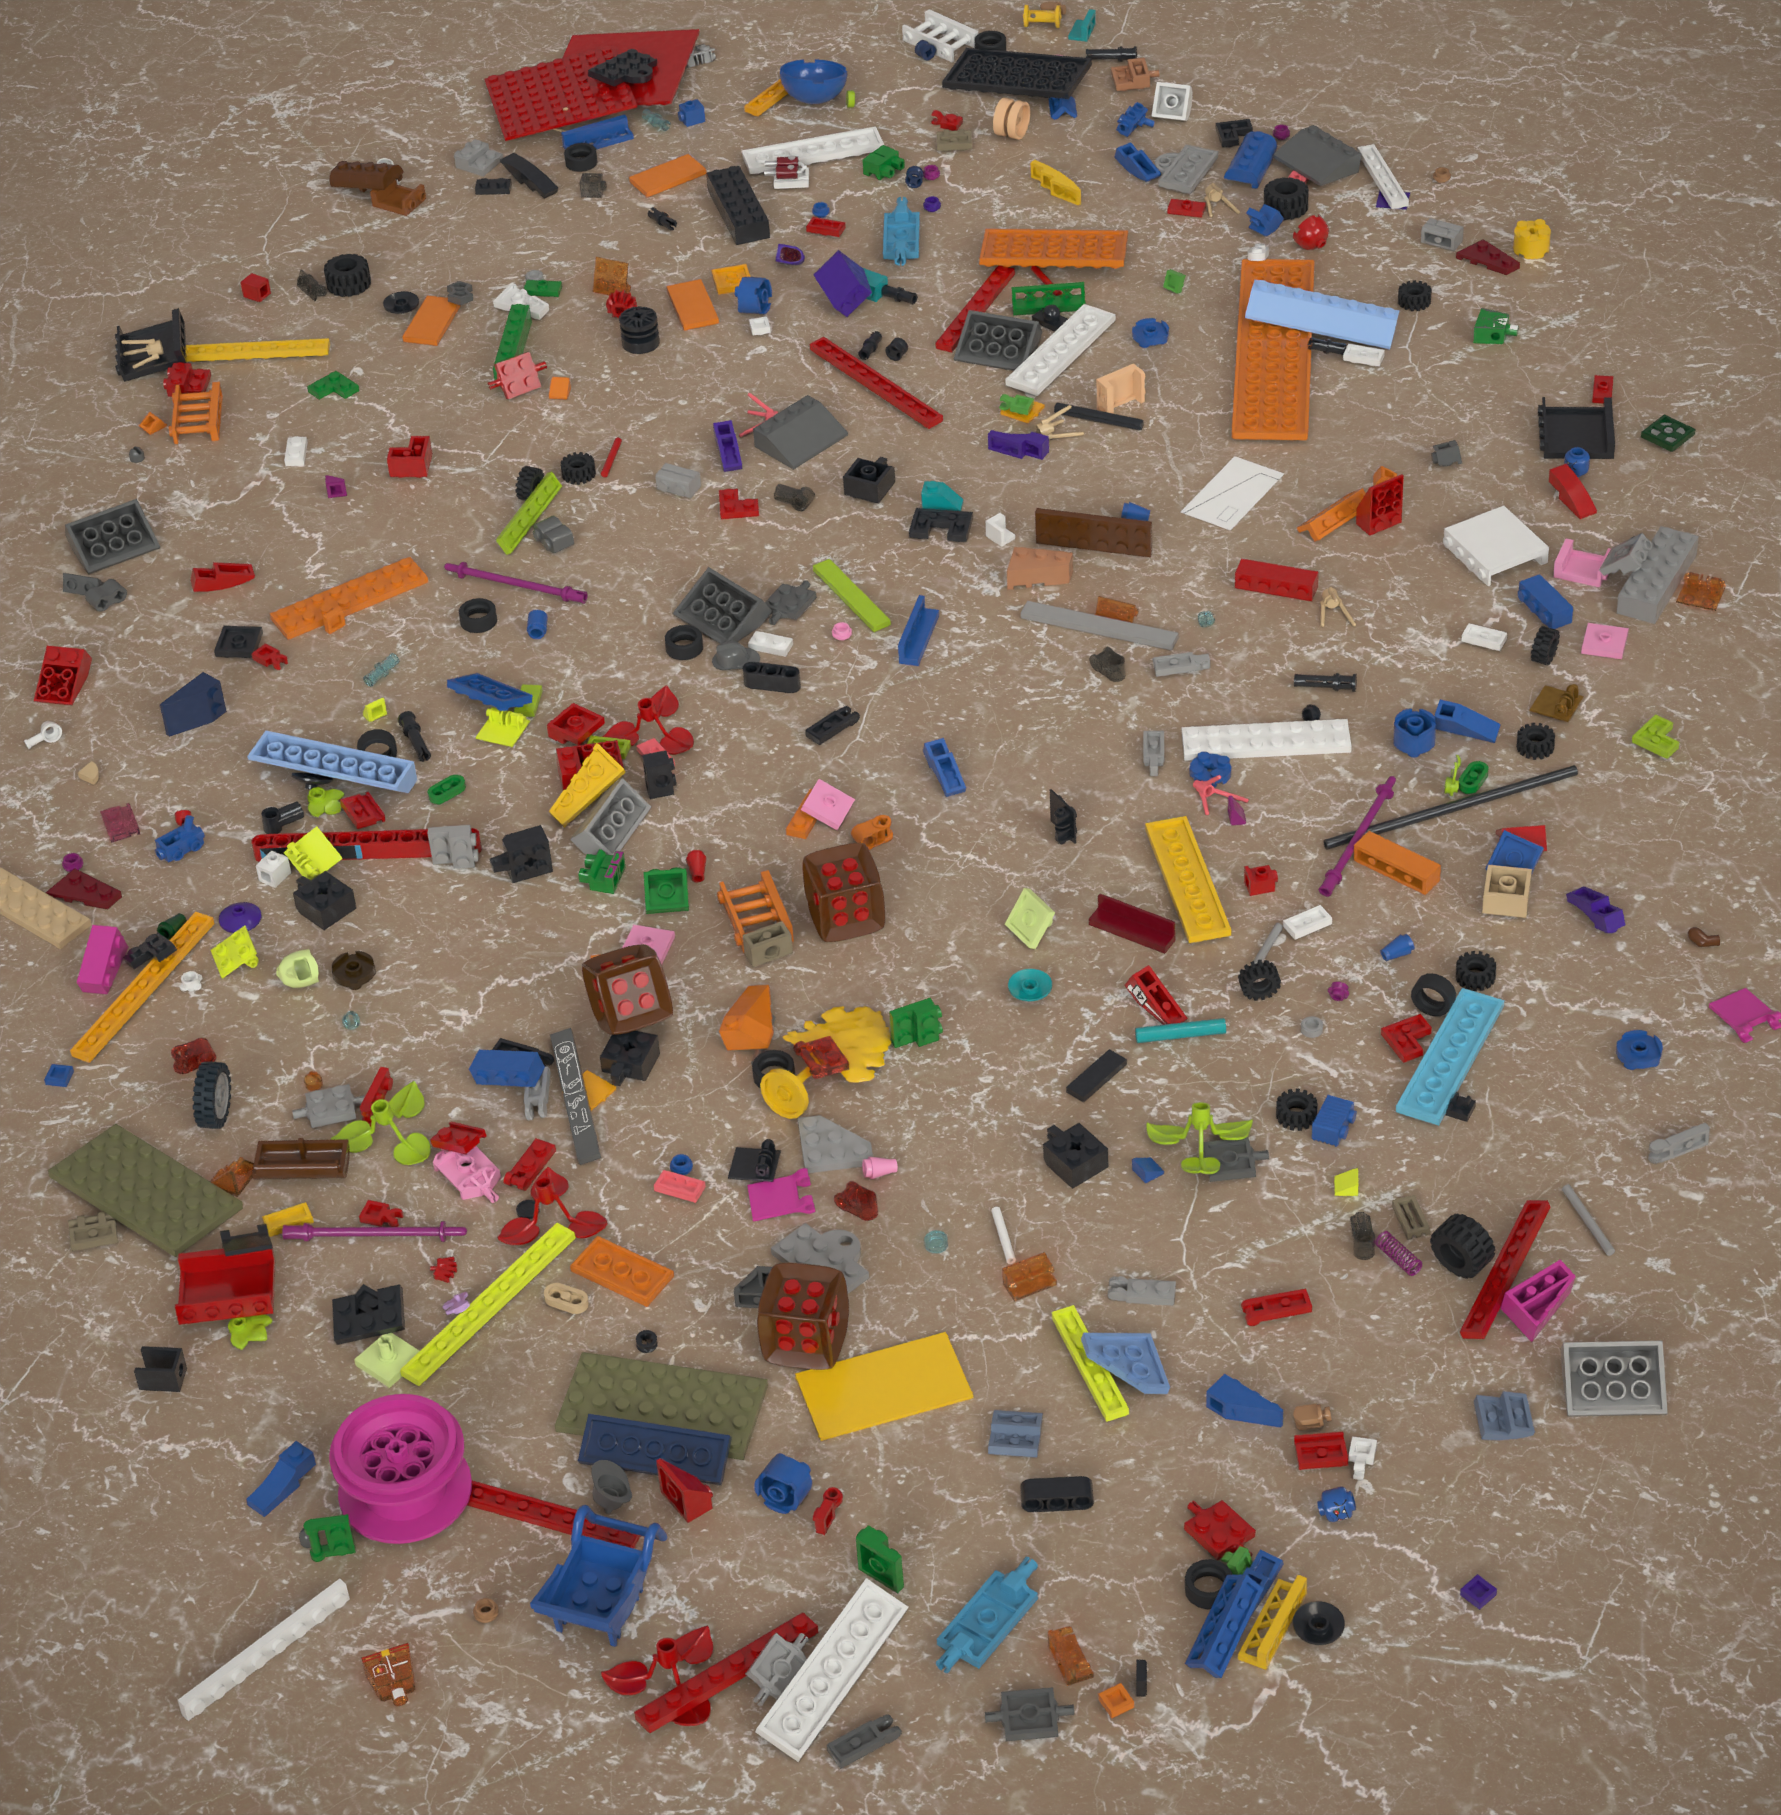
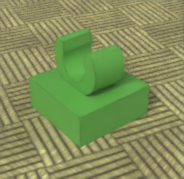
M1172 269L1167 270L1163 287L1174 293H1181L1186 275Z
M1240 1546L1234 1554L1226 1552L1221 1559L1222 1562L1227 1563L1232 1575H1243L1246 1567L1250 1568L1253 1563L1248 1548Z

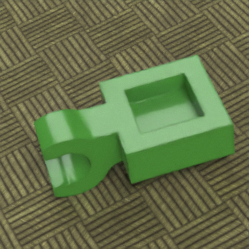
M1002 394L1000 401L1003 402L999 408L1001 410H1008L1010 408L1011 412L1028 415L1034 405V398L1017 394L1014 398Z

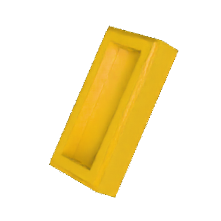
M306 1202L262 1216L263 1223L267 1224L269 1237L282 1234L283 1225L314 1223Z

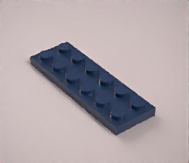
M588 1414L578 1462L580 1464L593 1465L599 1460H608L614 1462L625 1471L658 1476L656 1460L661 1458L697 1477L702 1483L722 1485L732 1437L725 1434Z

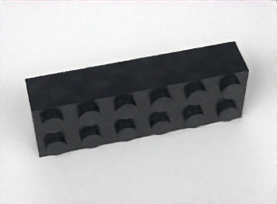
M730 166L729 168L707 172L708 192L735 244L741 245L770 238L769 220L741 167Z

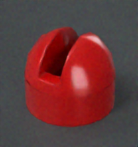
M180 810L175 812L176 823L182 826V823L185 822V817L191 815V811Z

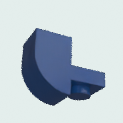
M1266 204L1262 206L1259 212L1252 208H1249L1246 212L1251 222L1248 228L1263 236H1269L1275 232L1284 220L1278 210Z

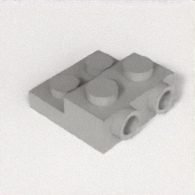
M476 139L472 142H467L461 151L457 150L454 154L456 168L483 177L501 163L500 159L504 158L502 153L489 150L488 143Z
M1641 533L1611 548L1599 569L1600 572L1605 576L1609 573L1614 574L1619 570L1623 574L1639 570L1642 567L1641 563L1648 556V551L1652 549L1651 541Z
M470 825L428 828L433 865L453 863L454 869L475 867V862L479 861L478 849H474V846H476V834L471 832Z

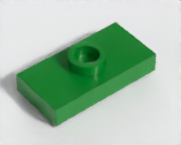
M527 280L524 290L530 296L559 297L562 281Z

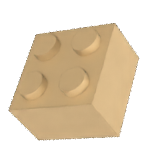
M1488 865L1482 913L1526 918L1532 869Z

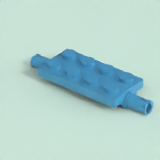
M898 197L896 201L897 206L893 212L884 213L883 259L895 260V264L900 266L901 262L903 266L906 264V259L919 258L920 212H912L907 207V198L903 197V201H901V197Z
M1026 1556L1014 1571L1012 1570L1007 1574L995 1570L937 1638V1645L946 1650L936 1661V1666L941 1671L945 1668L944 1672L949 1673L959 1659L980 1669L1038 1600V1593L1030 1589L1026 1584V1580L1038 1568L1035 1560L1031 1559L1028 1563L1030 1557Z

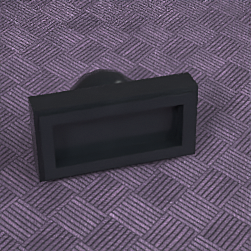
M1051 304L1032 315V321H1038L1041 326L1054 332L1068 318L1061 316L1060 309L1056 305Z

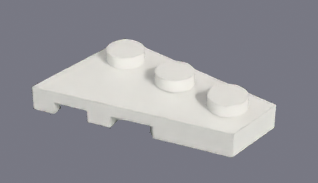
M513 282L493 301L495 308L510 311L512 304L530 305L531 317L539 320L549 311V304L536 296L528 295L527 291L523 288L521 290L518 289Z

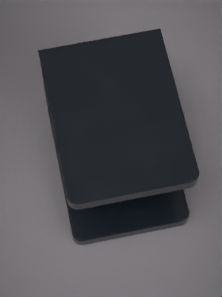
M142 1346L141 1354L145 1368L136 1367L134 1370L139 1390L180 1392L187 1371L182 1348Z

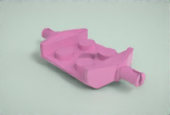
M477 1146L467 1154L441 1149L442 1151L436 1154L433 1161L434 1170L436 1172L440 1170L460 1191L462 1200L484 1195L491 1203H495L494 1200L498 1201L499 1196L492 1189L501 1179L500 1170ZM464 1163L470 1164L469 1166H465V1167H464V1166H461V1165L464 1164Z

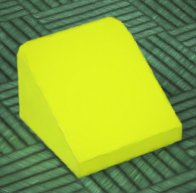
M384 698L365 705L363 716L369 722L387 715Z
M1358 1168L1334 1176L1335 1196H1358Z

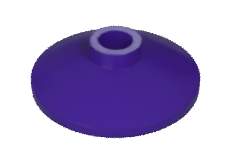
M238 902L222 910L219 915V924L222 929L230 933L238 931L243 926H246L247 930L250 931L260 923L262 914L259 907L255 904Z

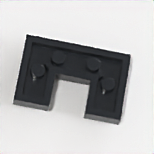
M916 508L909 529V538L928 539L931 528L935 527L949 529L947 541L967 542L973 521V512Z
M401 1285L377 1289L378 1310L362 1314L358 1313V1298L355 1294L332 1299L335 1343L340 1345L405 1330L403 1288Z

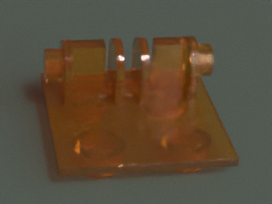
M596 257L593 292L610 295L616 289L620 292L623 290L625 293L630 292L631 285L627 283L629 263Z
M1685 573V582L1676 603L1716 611L1726 588L1725 581L1722 578L1711 577L1710 579L1709 575L1706 581H1704V574H1701L1699 580V574Z

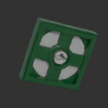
M1664 414L1641 432V438L1673 452L1693 437L1696 429Z

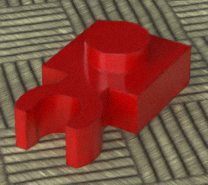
M266 643L252 653V659L266 667L272 664L274 669L280 670V663L288 664L287 657L280 654V650Z
M367 1200L359 1215L360 1223L382 1227L384 1222L388 1223L391 1227H398L399 1223L396 1217L403 1218L404 1216L403 1211L399 1208L390 1209L389 1204Z

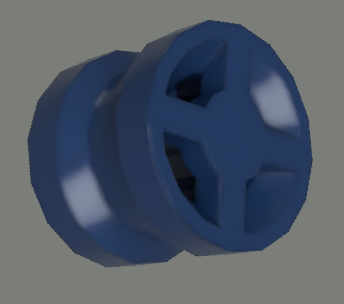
M921 40L915 46V53L922 57V59L929 61L934 57L936 48L926 40Z
M918 166L909 167L905 177L907 186L911 188L920 187L923 182V170Z

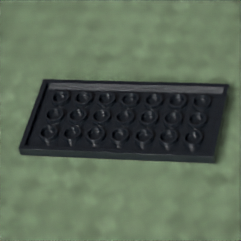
M966 48L943 79L942 88L1069 99L1092 66V58Z

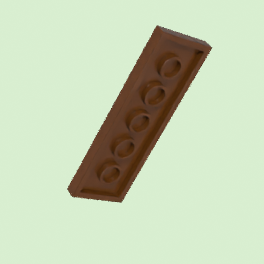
M1036 508V544L1149 558L1152 556V522Z

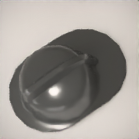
M730 640L716 647L717 652L712 659V664L716 669L731 670L742 669L743 665L747 662H760V655L757 651L745 648L737 641Z
M608 1460L595 1462L591 1468L594 1483L593 1500L603 1507L606 1514H610L613 1510L619 1509L623 1503L631 1500L632 1492L625 1471L614 1462Z

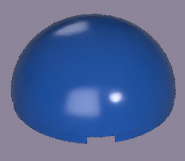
M804 59L785 63L780 67V79L786 92L797 101L805 104H822L834 99L843 90L848 75L845 66L828 60L815 59V62L805 63Z

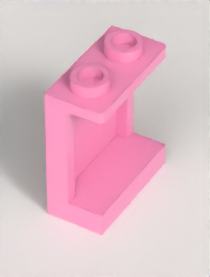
M1565 539L1554 563L1553 577L1600 587L1603 580H1607L1608 574L1603 576L1599 569L1611 549L1608 548L1605 556L1573 550L1574 540Z

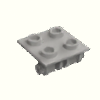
M705 44L696 45L686 67L698 66L699 60L701 64L713 62L716 59L715 53H712L715 48Z

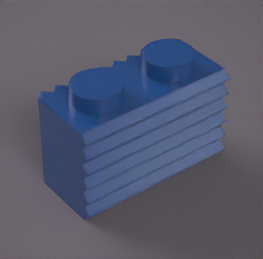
M1327 1095L1312 1124V1139L1334 1145L1335 1147L1339 1145L1341 1139L1345 1140L1349 1131L1348 1125L1349 1123H1354L1357 1111L1354 1110V1102Z

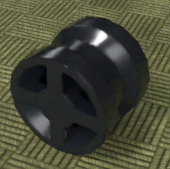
M895 338L886 347V355L893 361H899L908 351V344L902 338Z

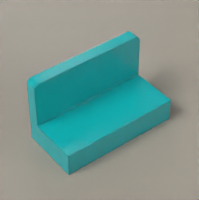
M1089 9L1084 20L1075 21L1068 35L1069 40L1088 42L1096 25V10Z

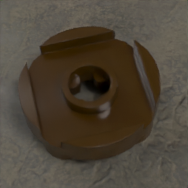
M355 951L356 954L349 955L346 952L339 955L332 963L333 980L341 986L349 987L351 990L360 989L362 985L369 982L376 974L373 958L368 953Z

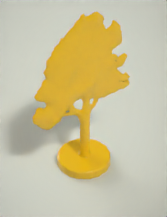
M844 1006L833 1007L821 1014V1017L826 1021L825 1024H814L812 1021H805L804 1028L808 1031L798 1033L796 1031L787 1032L783 1039L804 1051L810 1052L809 1058L811 1062L796 1076L781 1068L772 1069L763 1076L760 1087L761 1094L767 1105L781 1117L788 1119L798 1118L807 1110L809 1104L808 1093L803 1082L814 1072L823 1068L841 1071V1074L851 1083L872 1080L875 1077V1071L868 1070L867 1068L884 1066V1052L888 1051V1047L892 1043L889 1027H886L881 1011L876 1012L870 1007L864 1006L856 1007L854 1011L845 1012ZM830 1056L836 1059L834 1063L823 1062Z

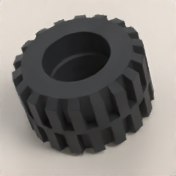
M1291 177L1274 179L1265 185L1264 204L1278 210L1284 220L1300 218L1301 215H1305L1308 211L1309 189L1305 182Z
M341 254L329 259L324 265L326 285L331 294L340 297H351L365 292L369 285H371L368 262L363 256H358V254Z
M1457 1213L1451 1215L1432 1233L1430 1238L1431 1249L1440 1263L1448 1271L1465 1279L1474 1278L1495 1256V1246L1487 1230L1479 1222L1464 1214L1460 1215Z

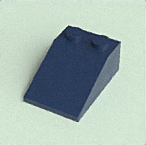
M204 672L159 704L166 735L169 737L212 723L227 712L220 681Z

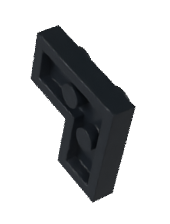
M1250 119L1218 122L1215 125L1222 147L1238 146V136H1245L1247 133L1253 132Z
M160 933L148 936L141 945L131 948L123 959L135 970L151 957L161 962L177 949L171 941Z

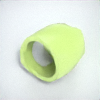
M309 949L290 953L282 959L277 967L276 975L283 984L289 987L303 988L319 982L318 965Z

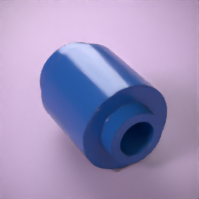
M533 610L528 614L527 632L533 639H540L546 634L548 616L544 611Z

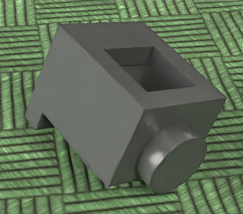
M1455 440L1433 445L1434 452L1431 453L1433 464L1438 463L1439 466H1450L1456 461L1458 465L1462 464L1459 445Z

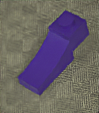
M732 420L713 423L714 437L723 471L728 472L742 469L741 456Z
M991 430L988 433V449L1019 459L1027 455L1043 460L1049 453V436L1036 432H1031L1030 434H1010Z
M1585 886L1566 894L1567 901L1583 911L1594 923L1596 929L1605 933H1614L1618 928L1626 925L1623 909L1611 905L1609 896Z

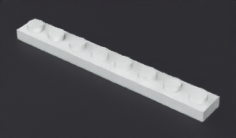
M338 1579L178 1699L182 1716L189 1721L194 1716L201 1714L206 1707L222 1698L234 1686L242 1683L255 1670L262 1668L267 1661L283 1652L287 1646L298 1638L303 1637L315 1625L323 1622L336 1609L344 1606L350 1600L346 1584L341 1579Z

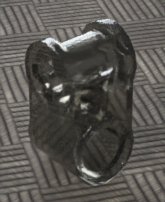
M1105 647L1099 654L1090 656L1089 661L1092 668L1110 681L1119 682L1125 679V659L1110 647Z

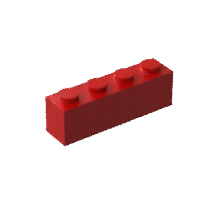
M1241 558L1235 572V588L1312 602L1318 589L1319 572Z

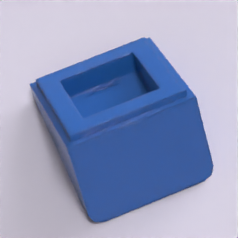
M1151 1157L1132 1159V1170L1145 1184L1164 1174V1170Z

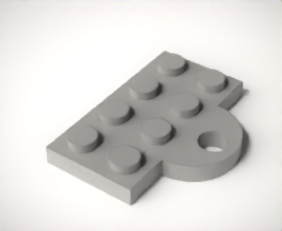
M1186 144L1180 153L1160 155L1155 160V166L1162 176L1159 179V187L1191 194L1217 160L1218 151Z
M804 1223L771 1247V1254L782 1263L820 1265L842 1271L846 1280L848 1294L869 1279V1272L857 1263L861 1256L859 1239L849 1231L831 1230L821 1235ZM843 1242L851 1243L849 1246L840 1245Z

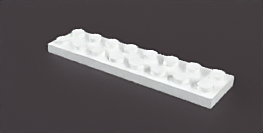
M875 126L742 150V157L749 174H760L764 170L776 169V167H765V161H776L777 157L798 156L799 162H802L803 165H810L816 162H827L833 159L873 153L884 143Z
M1086 304L1082 305L1005 379L1006 385L1038 396L1116 320L1115 314Z
M1347 719L1182 727L1184 761H1192L1197 757L1198 753L1203 751L1209 754L1227 756L1229 759L1351 752Z
M866 1578L755 1732L799 1762L904 1616L908 1606Z

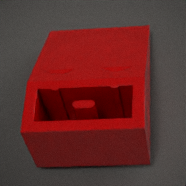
M1403 474L1369 487L1356 508V524L1369 536L1402 523Z
M47 645L34 702L73 705L88 677L92 661L91 656L85 649Z
M617 740L598 743L624 768ZM596 743L556 748L557 767L562 790H566L570 785V780L579 772L586 757L591 755Z

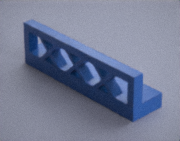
M625 114L561 132L564 149L576 143H594L591 145L597 150L634 139L633 133L628 128V119Z
M923 595L918 596L899 641V664L919 666L939 618V610L925 608V596Z
M1227 1575L1185 1664L1190 1668H1203L1213 1677L1222 1678L1264 1588L1248 1575Z

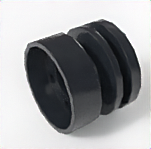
M638 306L629 308L620 314L621 341L623 349L627 352L645 354L654 351L659 346L657 314L653 309Z

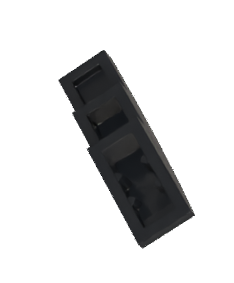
M512 153L500 159L503 166L521 185L525 183L532 192L536 190L544 199L558 192L559 187L547 175L518 154Z

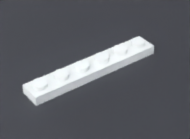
M1372 144L1357 147V151L1361 153L1362 162L1391 209L1409 206V199L1376 146Z

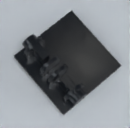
M1050 789V821L1055 825V840L1061 845L1065 844L1068 840L1076 844L1077 813L1060 795H1057Z
M771 1139L763 1141L761 1149L736 1147L728 1179L774 1182L781 1150H775V1144Z

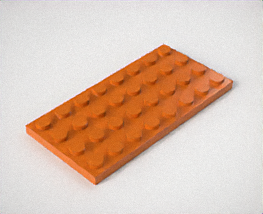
M985 229L979 265L986 267L1002 265L1003 267L1020 265L1021 267L1038 266L1041 268L1056 266L1058 268L1074 266L1075 268L1092 266L1093 268L1111 267L1117 269L1124 267L1128 230Z

